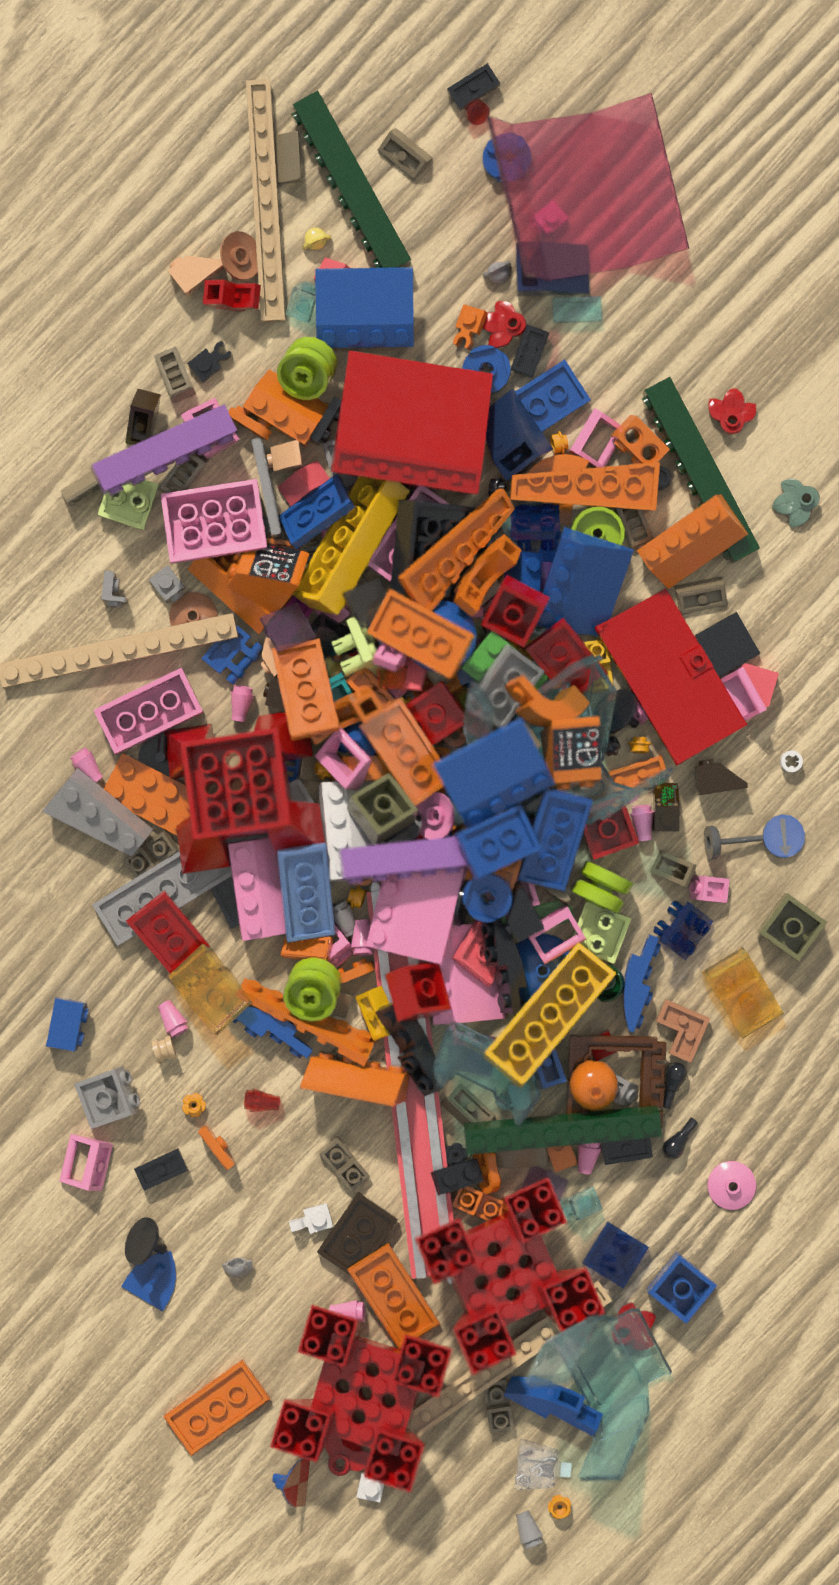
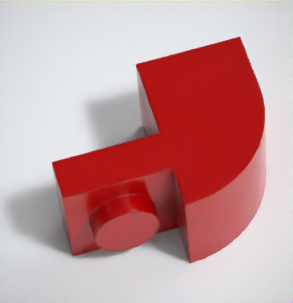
M205 280L203 304L228 311L245 312V309H259L261 285L256 283L236 284L227 280Z

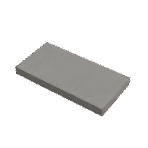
M260 438L252 439L271 535L273 539H281L283 534L264 444Z

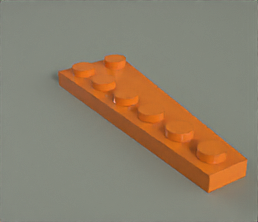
M660 462L512 475L510 500L656 511Z
M497 489L398 577L412 601L433 611L446 595L444 592L451 584H455L459 579V574L465 566H469L472 563L473 557L478 550L485 547L491 536L498 531L515 510L504 489Z
M244 978L236 994L240 999L269 1013L282 1022L288 1020L293 1022L296 1030L302 1033H313L318 1037L316 1041L324 1045L327 1042L339 1048L338 1053L365 1066L375 1043L368 1031L359 1030L350 1026L344 1020H337L330 1016L318 1021L300 1019L293 1015L286 1007L283 999L284 995L280 991L270 990L255 980Z

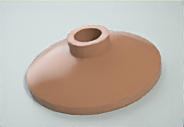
M242 231L228 234L220 247V258L223 267L236 279L246 280L252 278L258 272L255 239Z
M189 592L172 604L169 620L171 626L217 617L218 614L210 598L201 593ZM191 611H195L197 613V618L195 620H190L188 618V614Z

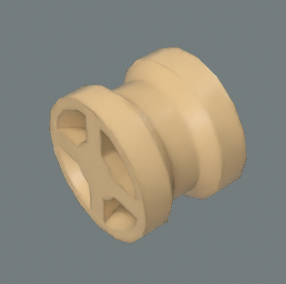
M171 1035L166 1036L161 1041L157 1039L152 1040V1047L158 1064L163 1063L168 1058L172 1060L177 1058Z

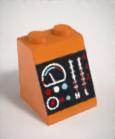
M267 544V549L235 553L232 557V560L235 562L231 564L226 573V576L229 577L226 587L277 614L299 586L309 553Z
M599 716L552 720L540 731L544 762L555 781L554 785L548 787L549 789L556 788L557 791L561 792L568 791L574 786H579L580 789H590L601 780Z

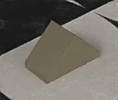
M660 850L650 872L687 888L697 865Z

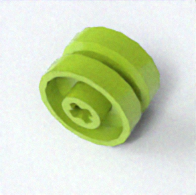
M315 337L296 339L288 347L285 355L279 362L277 368L278 381L289 395L297 399L312 400L318 398L325 392L329 382L335 375L337 357L332 348L322 340Z
M589 507L582 510L573 519L570 527L572 530L594 536L593 531L599 528L602 536L599 537L600 539L622 545L624 541V526L621 518L610 509L605 507Z
M585 861L580 872L583 876L593 881L589 884L583 880H576L571 891L584 897L585 901L601 909L607 908L619 914L624 902L622 899L612 895V893L616 891L620 894L628 895L634 883L591 862Z
M307 958L299 961L290 971L284 989L283 999L286 1007L293 1015L307 1021H318L330 1016L336 1007L341 991L342 979L340 973L333 964L324 959Z

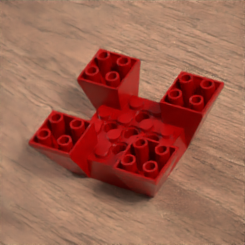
M285 712L258 716L253 732L214 738L212 724L164 732V736L167 737V759L170 779L185 777L190 816L176 826L182 874L231 867L227 841L229 838L268 833L276 856L277 850L325 843L320 804L291 801L286 761L313 757L310 737L291 741ZM239 756V764L235 767H230L229 762L231 758ZM262 776H266V785L257 787V780ZM237 780H242V788L239 791H233V784ZM218 784V792L214 795H209L210 786ZM241 804H245V813L239 816L236 815V808Z
M548 1177L503 1197L501 1215L465 1231L460 1218L414 1238L433 1284L450 1277L464 1311L454 1326L453 1331L472 1375L517 1355L505 1326L542 1308L561 1334L605 1313L587 1268L556 1270L541 1235L568 1223ZM491 1243H496V1251L493 1254H488V1246ZM527 1255V1263L520 1267V1257ZM501 1265H505V1274L498 1277L497 1269ZM483 1275V1284L479 1287H476L475 1279L478 1276ZM514 1287L515 1295L507 1299L506 1293L508 1289Z
M312 1304L298 1353L324 1361L313 1399L283 1400L270 1447L317 1462L330 1435L364 1445L372 1449L363 1478L411 1493L425 1444L408 1428L419 1391L439 1397L453 1349L405 1334L401 1349L360 1337L359 1319ZM370 1363L378 1365L379 1374L374 1375L369 1371ZM340 1379H344L349 1383V1390L345 1391L339 1387ZM362 1387H369L372 1390V1398H366L362 1394ZM386 1394H391L395 1397V1405L386 1403ZM356 1410L364 1412L366 1416L365 1421L356 1419Z

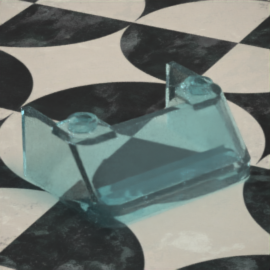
M452 1021L445 1030L433 1063L438 1086L442 1088L448 1079L452 1080L455 1075H458L493 1092L496 1099L495 1103L500 1108L512 1111L515 1123L520 1126L541 1097L535 1074L520 1089L483 1058L484 1053L494 1040L458 1022Z

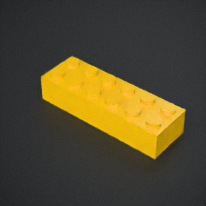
M359 476L349 492L355 508L330 525L303 572L299 586L292 595L311 609L338 615L345 607L352 590L357 586L364 569L369 565L376 548L381 544L385 532L392 525L393 518L398 511L399 499L405 500L410 490L400 482Z
M578 942L487 1049L483 1058L521 1089L610 984L616 973Z

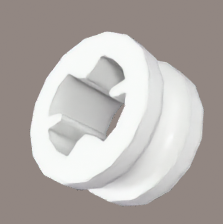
M787 751L780 758V766L786 772H796L802 767L803 759L797 751ZM787 756H796L798 761H795L797 763L795 768L793 766H786L785 762L788 761L785 758Z

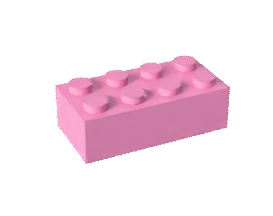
M182 668L94 710L116 755L204 713Z

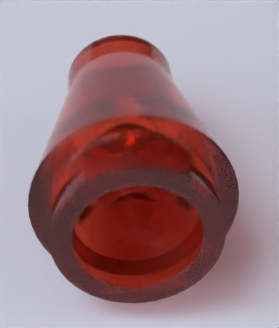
M254 1088L246 1090L244 1109L250 1112L279 1110L280 1096Z

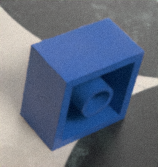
M676 1251L646 1289L651 1296L687 1324L717 1285Z

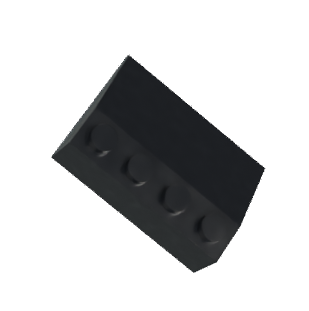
M399 499L390 589L410 599L398 577L474 511L476 507ZM465 566L455 584H451L444 592L446 595L442 598L443 601L456 604L454 602L456 597L454 589L469 566Z

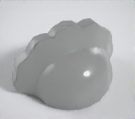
M510 261L504 263L495 262L488 267L487 272L483 273L482 276L494 284H502L509 278V266L511 263Z
M234 1258L223 1263L222 1267L229 1276L242 1278L252 1270V1260Z

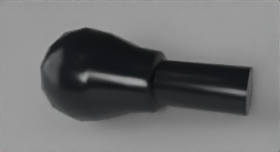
M672 1063L666 1070L665 1088L667 1090L664 1096V1108L671 1109L675 1093L678 1092L680 1086L687 1078L688 1071L682 1063Z
M690 1117L681 1131H678L664 1142L662 1152L666 1158L674 1160L682 1156L688 1136L698 1124L695 1119Z

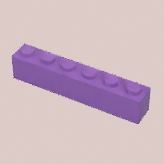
M224 404L92 464L91 470L103 495L110 493L112 496L123 491V486L132 483L133 486L145 481V476L154 473L156 476L167 471V466L173 463L181 465L189 461L190 455L195 453L203 455L212 450V445L217 443L225 445L234 440L233 436L236 434L237 429Z
M456 837L344 848L338 852L342 881H348V884L363 883V879L372 878L373 882L388 880L387 876L397 875V879L412 878L413 873H421L422 877L436 875V871L446 870V874L461 872L460 868H469Z

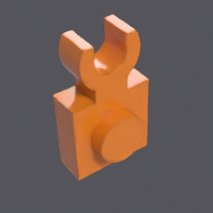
M463 304L455 326L461 331L454 337L453 344L459 347L461 341L466 339L465 348L471 350L474 344L472 336L473 334L480 336L488 313L485 310Z

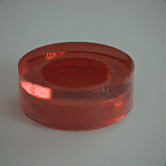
M474 99L466 105L464 114L471 124L481 125L489 118L490 109L484 101Z

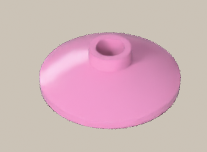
M435 792L416 805L422 818L420 834L426 839L444 838L450 833L454 825L455 814L451 801L444 794Z
M727 1161L721 1163L713 1169L708 1178V1192L711 1199L724 1209H740L746 1206L754 1197L756 1191L755 1177L752 1171L740 1162ZM731 1182L737 1184V1188L734 1191L728 1188Z

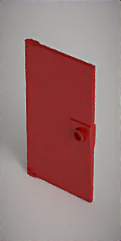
M666 588L594 628L676 766L748 725Z

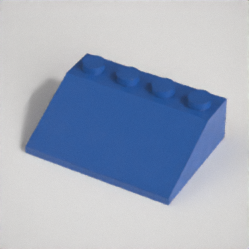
M413 267L315 269L317 339L324 341L331 348L414 347Z
M564 527L542 592L550 597L536 625L549 629L562 618H565L577 634L599 636L594 628L611 618L634 549Z
M522 718L433 764L467 828L475 826L555 784Z

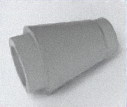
M346 899L332 904L334 922L345 937L353 935L355 919L351 904L347 903Z
M530 1511L517 1514L520 1543L524 1545V1548L528 1549L543 1543V1534Z

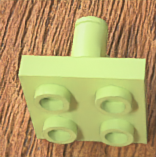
M148 480L134 486L132 483L123 486V491L111 496L110 493L104 495L98 516L144 531L159 484Z
M356 616L348 619L347 623L351 633L332 641L338 656L355 647L359 649V655L340 662L346 677L364 668L370 669L376 677L384 674L383 667L373 664L374 655L377 652L374 645L376 643L375 637L367 633L368 627L365 622L360 623Z
M585 901L577 922L587 939L581 945L597 958L614 964L631 918L607 909H601Z

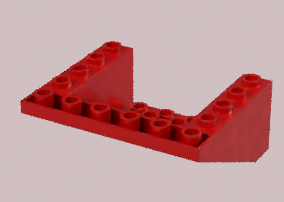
M349 350L330 471L478 495L493 374Z

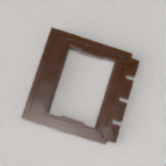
M569 1034L566 1114L590 1112L589 1109L581 1107L574 1100L570 1093L569 1082L573 1070L579 1064L589 1060L593 1061V1049H603L612 1052L642 1050L639 1107H664L665 1088L656 1086V1084L665 1083L666 1064L657 1063V1060H666L667 1043L658 1041V1038L653 1036ZM659 1110L661 1128H663V1110Z

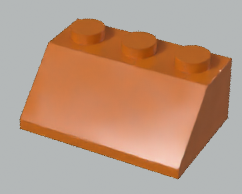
M269 369L256 384L244 403L243 408L250 415L257 419H262L270 427L291 440H298L299 445L306 448L310 442V436L329 405L317 398L300 400L289 395L281 387L277 373Z

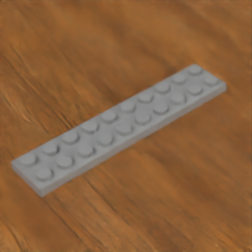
M300 778L289 783L291 801L314 803ZM268 833L229 838L227 841L230 843L269 837ZM177 852L92 904L116 945L119 946L136 935L126 920L164 890L180 908L231 877V867L182 874L180 852Z

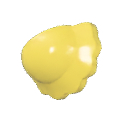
M312 228L306 232L304 237L305 243L302 248L303 250L308 248L319 250L332 237L325 234L320 228Z

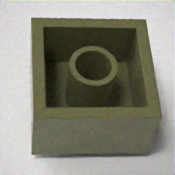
M390 772L350 796L347 810L374 845L382 843L414 823L418 812L416 806Z
M784 893L757 930V933L799 962L827 924V921L788 893Z

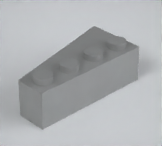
M79 768L76 769L42 811L130 856L136 852L153 830Z

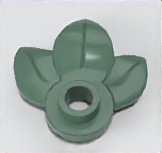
M797 479L782 481L781 487L784 493L775 499L772 508L778 513L789 514L790 527H798L809 520L811 510L820 501V495L814 487L804 486ZM806 493L811 495L809 503L803 500V496Z

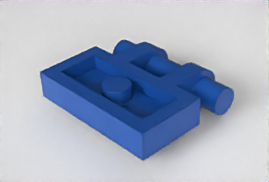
M237 626L239 638L214 643L201 658L219 674L226 667L232 672L226 679L233 685L239 678L242 679L246 674L245 670L253 661L256 662L258 660V655L263 650V646L258 642L251 649L245 644L251 636L239 626ZM241 650L246 655L236 666L231 661Z

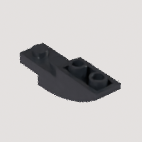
M499 918L492 922H482L481 933L484 936L485 945L484 958L487 966H495L496 968L495 981L498 986L499 996L497 1002L500 1007V1013H519L521 1010L519 988L527 987L518 949Z
M393 1003L380 1007L375 1014L380 1019L382 1025L388 1030L396 1045L401 1049L402 1053L397 1058L413 1079L417 1088L424 1096L440 1091L442 1083L438 1064L430 1042L418 1020L398 1022Z

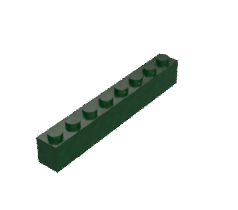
M317 90L293 104L294 112L291 115L297 126H303L306 132L303 134L307 145L309 147L314 146L317 152L314 156L320 168L325 167L329 173L326 178L331 188H337L341 196L338 197V200L343 210L348 209L351 213L352 218L349 220L356 232L358 230L361 231L364 237L361 242L367 253L372 251L375 260H373L375 268H402L411 265V258L319 91Z
M671 377L645 389L642 393L644 397L641 400L646 410H651L654 414L655 419H653V423L658 432L662 431L667 439L664 441V444L670 449L668 451L670 454H675L678 460L675 462L679 473L686 475L689 481L686 485L692 496L696 495L700 502L697 506L700 507L715 495L722 494L748 533L747 536L722 552L725 560L730 559L733 564L758 551L760 547Z
M657 1106L464 1123L467 1155L662 1137L660 1112Z

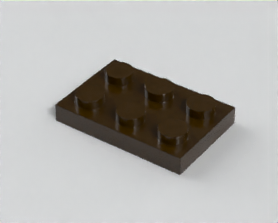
M358 1191L317 1250V1253L350 1275L348 1268L378 1250L398 1218Z

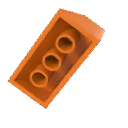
M719 494L639 548L637 552L649 570L670 589L747 536L748 533L722 494Z
M233 554L194 560L187 570L258 634L267 628L269 622L273 621L284 608L283 606L275 614L226 587L229 579L226 573L231 564L235 562L232 560Z
M320 1052L319 1055L311 1057L300 1085L302 1089L396 1106L406 1101L410 1075L408 1072L403 1071L404 1068L402 1066L389 1065V1068L380 1067V1062L367 1060L365 1066H362L345 1056L339 1059L333 1058V1053Z

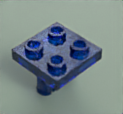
M559 505L514 506L515 510L511 513V540H516L517 546L521 551H523V543H525V552L532 549L531 540H541L540 548L544 551H547V542H549V550H554L556 548L555 539H560Z
M675 900L671 905L677 910L670 906L667 909L668 914L675 917L672 924L668 925L665 921L660 920L657 924L663 930L655 926L653 932L661 937L660 942L686 961L695 952L697 944L709 932L710 926L714 921L688 901L683 906Z
M606 1221L582 1263L624 1289L649 1246L609 1221Z

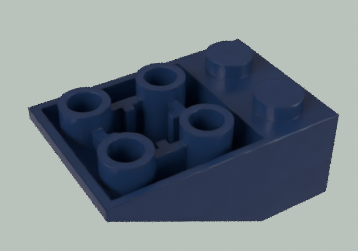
M548 242L516 243L517 296L589 294L588 245Z
M513 389L489 407L486 441L492 460L506 481L512 479V475L522 474L553 450Z

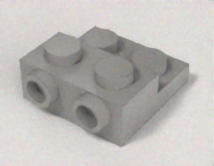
M123 1066L74 1084L91 1129L140 1111V1098L137 1093H133L130 1086L132 1076L128 1070H124Z

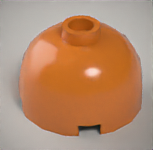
M592 1060L585 1061L579 1064L571 1074L569 1082L570 1093L581 1107L589 1110H601L609 1106L615 1099L618 1091V1079L613 1069L606 1063Z

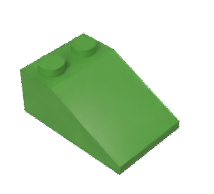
M491 631L462 666L461 670L479 684L505 645L510 644L497 633ZM542 674L534 686L537 691L548 677Z

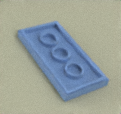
M319 843L277 850L287 942L335 935L326 844Z

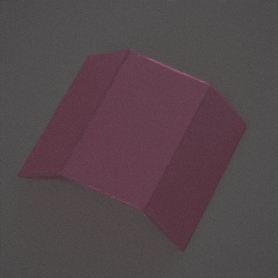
M652 93L586 114L511 124L492 116L486 117L525 276L551 281L629 268L689 249Z

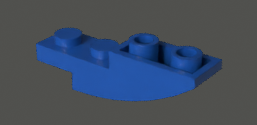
M650 934L646 938L640 956L630 953L624 975V1018L627 1029L633 1033L635 1028L640 1029L644 1019V1015L641 1014L644 1005H649L653 995L650 992L651 987L642 982L643 979L648 980L652 970V966H649L652 956L657 957L661 944L657 943L658 937Z
M226 1004L223 1007V1010L226 1011L224 1016L235 1024L237 1021H240L246 1026L244 1030L254 1038L257 1035L263 1037L268 1030L271 1032L269 1036L279 1044L284 1041L291 1047L289 1051L300 1059L302 1056L307 1058L313 1051V1048L294 1035L297 1030L293 1022L289 1020L282 1022L269 1013L251 1005Z
M512 1376L503 1395L545 1419L549 1414H552L591 1436H594L603 1416L599 1411L583 1403L585 1396L563 1386L535 1378Z

